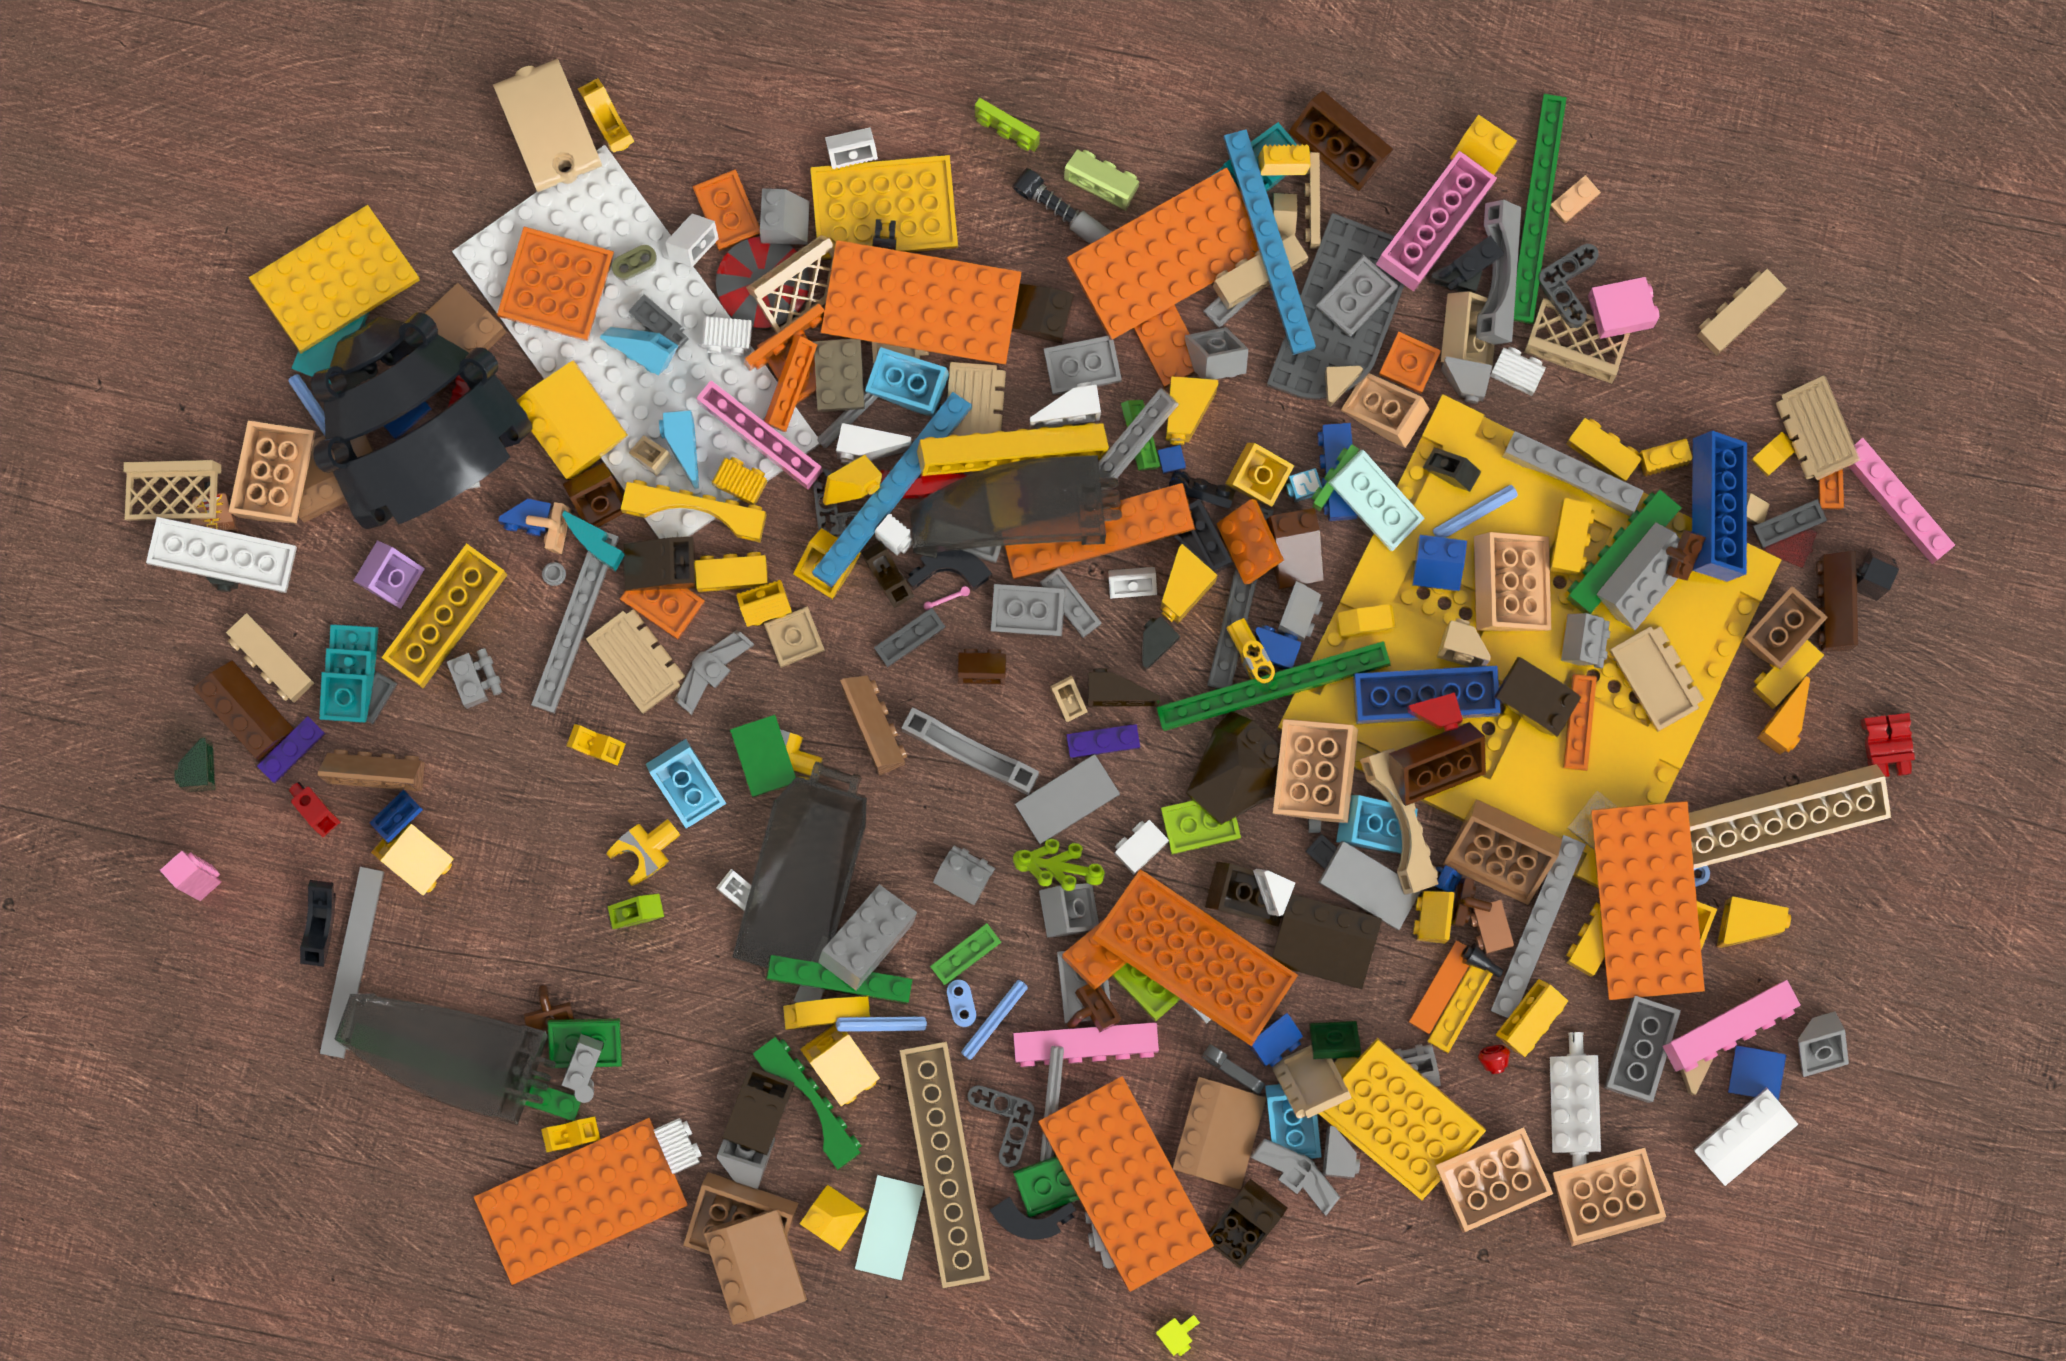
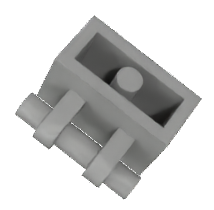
M1587 613L1568 614L1561 661L1575 665H1594L1595 668H1603L1604 660L1607 659L1608 654L1606 645L1607 639H1610V622L1605 621L1604 618Z
M485 648L477 651L480 659L477 662L473 661L469 653L447 661L458 693L466 709L488 701L486 689L491 688L494 696L502 693L500 678L496 676L492 667L493 660L491 656H488ZM482 668L487 677V680L481 682L477 670Z
M954 845L941 864L933 883L975 905L995 868L989 865L987 860L983 858L980 860L969 854V850L965 848L960 849Z
M1418 1044L1415 1045V1048L1406 1050L1399 1048L1394 1050L1395 1053L1436 1087L1441 1086L1432 1044L1425 1046Z

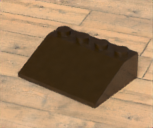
M1291 894L1283 914L1272 958L1292 971L1362 989L1382 918Z

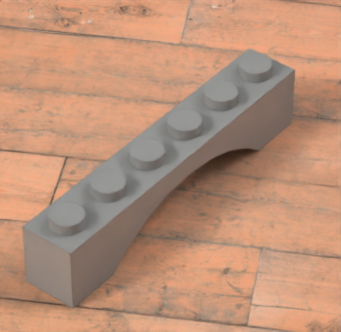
M1505 200L1485 203L1484 227L1488 237L1490 235L1504 252V256L1493 263L1491 289L1483 309L1478 314L1476 338L1493 345L1512 342L1521 207Z
M1516 431L1513 433L1502 456L1522 467L1547 474L1577 487L1607 506L1630 517L1634 513L1644 492L1633 485Z
M913 707L902 726V732L1026 795L1030 794L1039 776V771L960 734Z

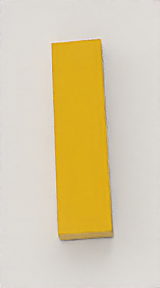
M1469 966L1427 1040L1428 1043L1447 1054L1449 1053L1492 977V973Z

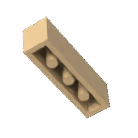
M1294 234L1288 238L1286 235L1282 236L1281 239L1293 272L1305 265L1309 257ZM1259 251L1249 261L1245 258L1235 265L1236 268L1228 272L1225 270L1215 277L1216 280L1214 281L1213 288L1227 310L1270 285Z
M1768 269L1763 273L1758 271L1749 280L1751 284L1746 289L1742 286L1733 294L1734 300L1729 305L1725 302L1716 310L1718 315L1713 320L1708 318L1699 326L1701 331L1697 337L1716 356L1786 291L1787 288Z
M247 613L226 632L231 637L228 642L237 651L241 648L247 654L244 659L253 668L257 665L263 671L260 675L269 685L274 682L279 687L276 692L285 701L290 699L295 703L315 684Z

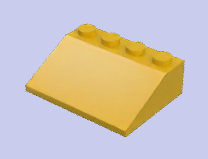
M574 360L542 380L516 400L526 412L532 424V433L566 479L575 478L585 472L628 436Z

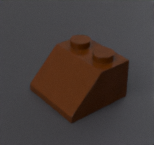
M604 462L563 483L580 518L598 528L624 514L621 511L623 496Z
M964 649V653L959 652L958 684L1005 685L1006 654L1001 653V650L989 649L987 653H978L977 649Z

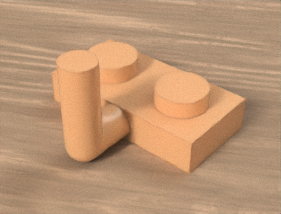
M554 502L549 518L528 515L526 517V524L549 528L544 536V548L552 553L562 554L568 528L562 514L564 511L571 514L572 509L562 503Z

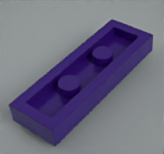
M307 716L257 767L275 784L325 733Z
M1137 724L1066 735L1070 759L1140 748Z

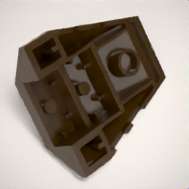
M1233 711L1229 712L1214 728L1186 794L1220 825L1234 819L1275 796L1280 745L1253 720Z

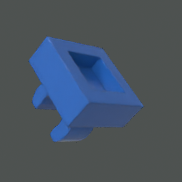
M1445 865L1444 869L1436 867V870L1441 875L1437 880L1438 885H1435V887L1441 892H1454L1462 875Z

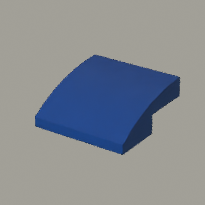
M403 789L369 823L389 843L423 809Z
M1736 1046L1728 1093L1755 1098L1767 1087L1779 1101L1786 1055Z

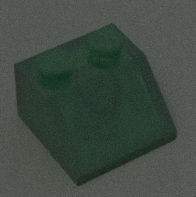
M200 738L178 763V770H175L174 773L175 783L179 784V787L184 791L216 790L213 743L207 738Z

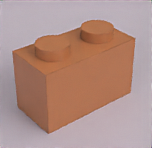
M1501 900L1491 902L1492 908L1490 912L1476 908L1471 909L1470 922L1473 928L1477 927L1479 935L1476 937V943L1485 954L1514 946Z

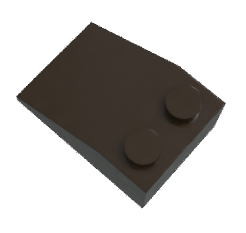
M1019 284L1012 331L1062 344L1074 293L1049 287Z
M1517 657L1494 696L1540 732L1555 737L1559 736L1581 699V696L1568 686L1521 657Z
M1095 668L1093 672L1088 673V707H1159L1160 695L1113 672H1107L1106 668Z
M1216 862L1205 908L1279 927L1281 916L1268 914L1253 870L1230 863Z

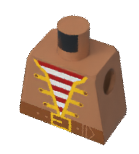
M210 482L203 483V492L210 486ZM218 489L216 519H191L190 522L193 525L239 533L235 516L229 512L230 498L226 493L218 494ZM199 496L193 497L192 504L197 500ZM204 499L196 508L200 513H209V502Z

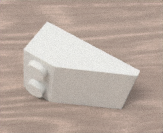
M1090 382L1077 384L1076 388H1072L1030 417V430L1041 427L1055 428L1064 425L1100 421L1101 410L1097 385H1091Z
M842 423L836 449L837 458L841 460V463L848 465L863 455H866L870 461L906 452L912 445V438Z

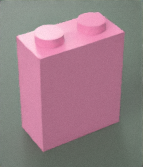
M1646 277L1593 287L1591 289L1588 299L1600 339L1654 328L1659 319V310L1653 304V289L1651 284L1647 283Z

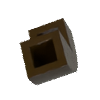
M882 541L861 552L872 574L894 608L915 597Z

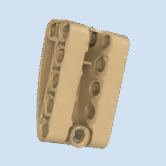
M558 58L538 67H523L516 72L515 76L493 84L537 192L553 187L560 182L565 184L572 183L577 179L578 175L602 167L598 153ZM571 167L568 172H561L563 168Z

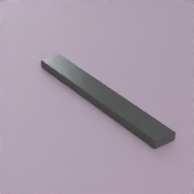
M1260 507L1265 520L1273 515L1274 510ZM1235 568L1207 687L1215 689L1232 685L1239 651L1226 627L1243 618L1247 621L1257 582L1256 579L1250 584H1244L1237 568Z

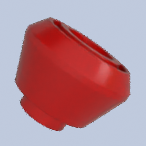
M1504 1045L1488 1046L1480 1051L1478 1060L1486 1071H1490L1491 1074H1499L1504 1072V1068L1508 1066L1510 1050Z

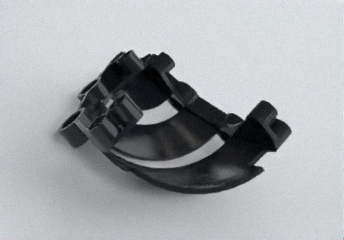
M422 312L412 314L405 322L384 317L372 319L357 331L339 340L330 367L317 371L311 379L312 392L319 401L324 403L325 440L318 442L314 447V461L323 472L334 473L352 515L364 529L382 526L392 517L395 518L399 525L449 501L506 462L510 455L505 448L519 444L532 430V424L526 412L495 375L498 372V362L495 356L487 349L481 347L475 348L469 353L438 335V328L434 320ZM381 360L385 365L392 366L376 376L378 372L377 361ZM458 375L469 386L470 390L460 399L405 436L360 457H357L353 451L350 440L368 434L408 413L439 392ZM368 379H371V380H369V381H367V382H365V383L359 385V384L362 383L363 381H366V380H368ZM331 449L335 455V460L332 457Z

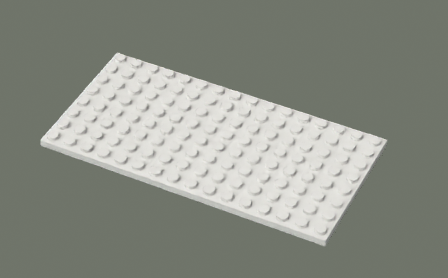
M604 145L596 150L602 167L578 175L577 179L572 183L565 184L560 182L553 187L536 192L452 252L494 311L498 313L523 227L614 251L612 263L618 256L638 246H651L657 255L656 264L651 269L628 280L618 279L612 271L611 263L588 342L499 318L543 379L574 360L624 428L628 436L601 457L624 491L627 482L633 483V480H640L646 482L649 487L656 488V485L670 487V491L679 493V490H687L693 492V496L702 498V495H710L716 497V501L725 503V500L740 502V499L712 485V480L724 457L729 460L731 457H735L744 463L743 466L751 470L754 467L764 472L767 482L783 470L701 407L696 398L712 380L764 421L778 382L766 365L758 370L754 368L751 371L744 365L745 358L755 351L752 346H750V352H744V355L730 354V350H721V353L707 352V348H703L704 317L727 319L731 317L694 267H689L669 259L665 242L671 235ZM643 255L641 261L647 262L650 257ZM623 265L621 266L620 271L626 272L628 271L629 267ZM643 294L685 329L682 333L689 338L681 349L677 348L669 366L660 375L647 371L644 366L630 360L624 353L610 347L600 338L601 334L610 327L651 332L629 313V310ZM796 407L786 432L773 428L805 454H808L820 445L817 441L818 437ZM690 410L692 412L695 425L699 489H694L669 448L666 439L661 437L659 420H663V413ZM643 435L665 448L671 455L672 459L657 476L629 454L630 450ZM678 508L657 512L644 519L657 537L662 539L690 537L713 521L715 517L694 509Z

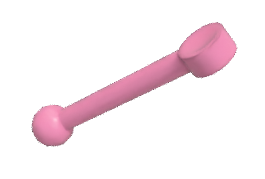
M965 586L959 592L933 602H925L924 609L928 611L933 606L961 595L968 596L970 589Z

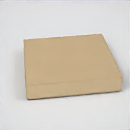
M808 606L786 614L782 618H776L764 623L781 668L825 651Z

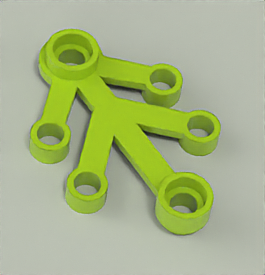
M1047 839L1045 846L1031 852L1020 850L1013 856V863L1016 869L1022 872L1030 871L1037 878L1041 886H1050L1054 876L1064 890H1074L1076 878L1072 875H1065L1063 872L1085 876V881L1090 885H1100L1104 879L1105 872L1099 864H1091L1089 867L1064 863L1081 857L1083 848L1077 843L1070 844L1068 851L1049 859L1041 857L1058 852L1059 842L1056 839ZM1039 867L1046 868L1048 871H1042Z

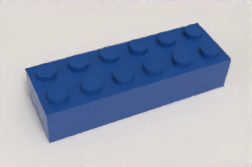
M1710 431L1693 438L1692 532L1701 534L1706 539L1692 571L1726 582L1747 574V442Z
M1497 666L1356 673L1353 676L1356 724L1422 721L1408 713L1407 707L1409 705L1451 693L1456 695L1462 718L1497 717L1501 713L1500 701L1494 697L1499 689Z

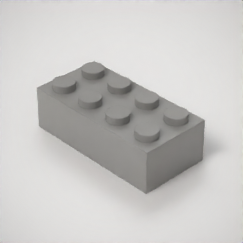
M1655 523L1596 594L1616 620L1634 630L1639 627L1678 579L1666 574L1672 557L1667 555L1666 549L1669 546L1677 548L1680 541L1675 532Z
M879 884L825 946L818 963L854 990H857L910 929L917 912Z
M1638 996L1631 998L1604 1089L1647 1103L1653 1102L1667 1057L1662 1046L1672 1041L1681 1010Z

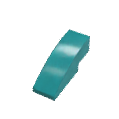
M564 511L562 516L579 542L601 563L616 571L625 555L621 550L606 543L607 533Z

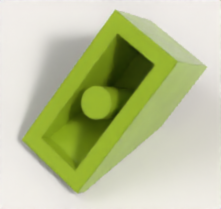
M660 894L637 896L608 906L612 930L664 917Z

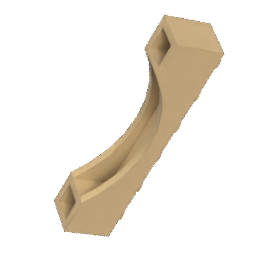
M1393 748L1360 759L1367 782L1386 797L1399 821L1402 834V853L1397 874L1405 895L1438 885V873L1436 868L1432 866L1429 857L1430 849L1424 841L1422 835L1423 828L1415 814V803L1407 806L1402 803L1389 773V753L1395 751Z

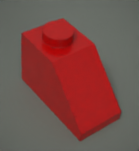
M1455 693L1407 707L1409 714L1436 729L1444 728L1445 731H1450L1458 728V724L1463 721Z

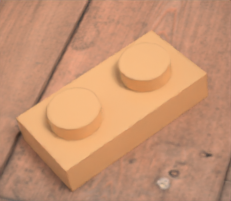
M1585 175L1555 200L1550 208L1565 224L1599 196L1601 192Z

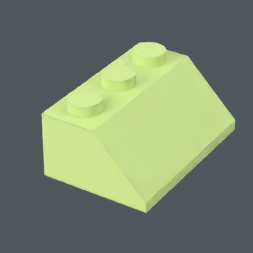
M1077 150L1065 166L1064 180L1126 211L1139 187V181L1136 180L1137 177L1128 171L1120 172L1111 162H1101L1095 159L1096 156L1087 150H1083V152Z

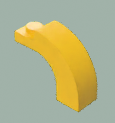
M597 78L578 88L585 105L610 150L614 153L628 148L634 140L619 117L600 80Z
M868 997L823 999L783 1006L785 1030L836 1024L839 1017H870Z

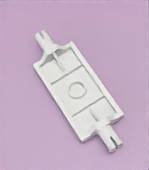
M1584 1032L1568 1033L1569 1054L1567 1056L1550 1057L1552 1153H1570L1572 1155V1167L1587 1164L1589 1152H1601L1598 1055L1584 1054Z

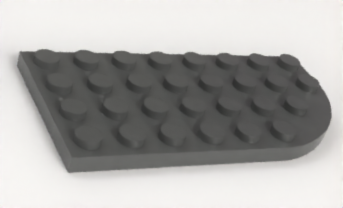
M1331 214L1300 295L1316 347L1315 349L1292 355L1287 336L1285 335L1266 386L1301 399L1321 400L1326 399L1325 370L1327 367L1361 366L1363 368L1362 374L1345 392L1357 386L1370 373L1404 288V284L1376 265L1381 254L1395 236L1337 214ZM1364 255L1397 284L1398 288L1350 338L1326 317L1316 305Z

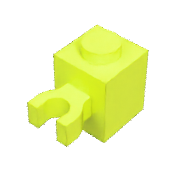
M1194 1315L1181 1325L1173 1318L1155 1333L1173 1356L1177 1353L1179 1356H1182L1191 1348L1189 1343L1192 1342V1339L1188 1336L1187 1332L1200 1322Z

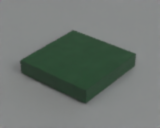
M1357 1021L1309 1023L1313 1059L1361 1056Z

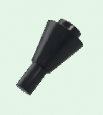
M1476 943L1471 946L1467 945L1461 954L1463 964L1487 970L1498 978L1504 971L1492 963L1491 959Z

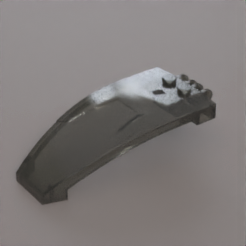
M1098 455L1028 459L998 465L973 473L932 493L910 508L913 553L937 558V552L979 547L1081 541V545L1105 544V521H1115L1122 517V512L1114 509L1121 505L1119 499L1120 492L1112 489L1119 485L1118 479L1112 477L1100 478Z
M375 993L350 994L334 1038L337 1043L374 1069L417 1093L467 1112L518 1125L526 1101L538 1104L543 1103V1098L529 1093L531 1087L545 1091L548 1089L547 1084L536 1081L534 1078L548 1082L551 1080L549 1074L537 1071L538 1065L547 1068H555L556 1065L554 1061L541 1057L548 1037L545 1031L458 1010L377 997Z

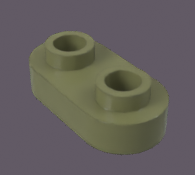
M649 245L638 246L615 258L612 263V271L618 279L628 280L651 269L657 261L656 252ZM643 255L650 257L647 262L641 261ZM621 266H628V271L621 272Z

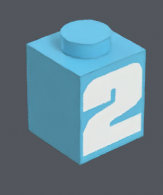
M1314 468L1289 476L1285 487L1289 498L1293 497L1294 502L1311 498L1318 487L1322 488L1317 470Z

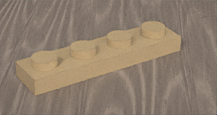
M1310 153L1311 165L1306 173L1309 174V183H1305V197H1309V205H1305V219H1309V228H1305V242H1309V249H1318L1320 246L1319 153Z

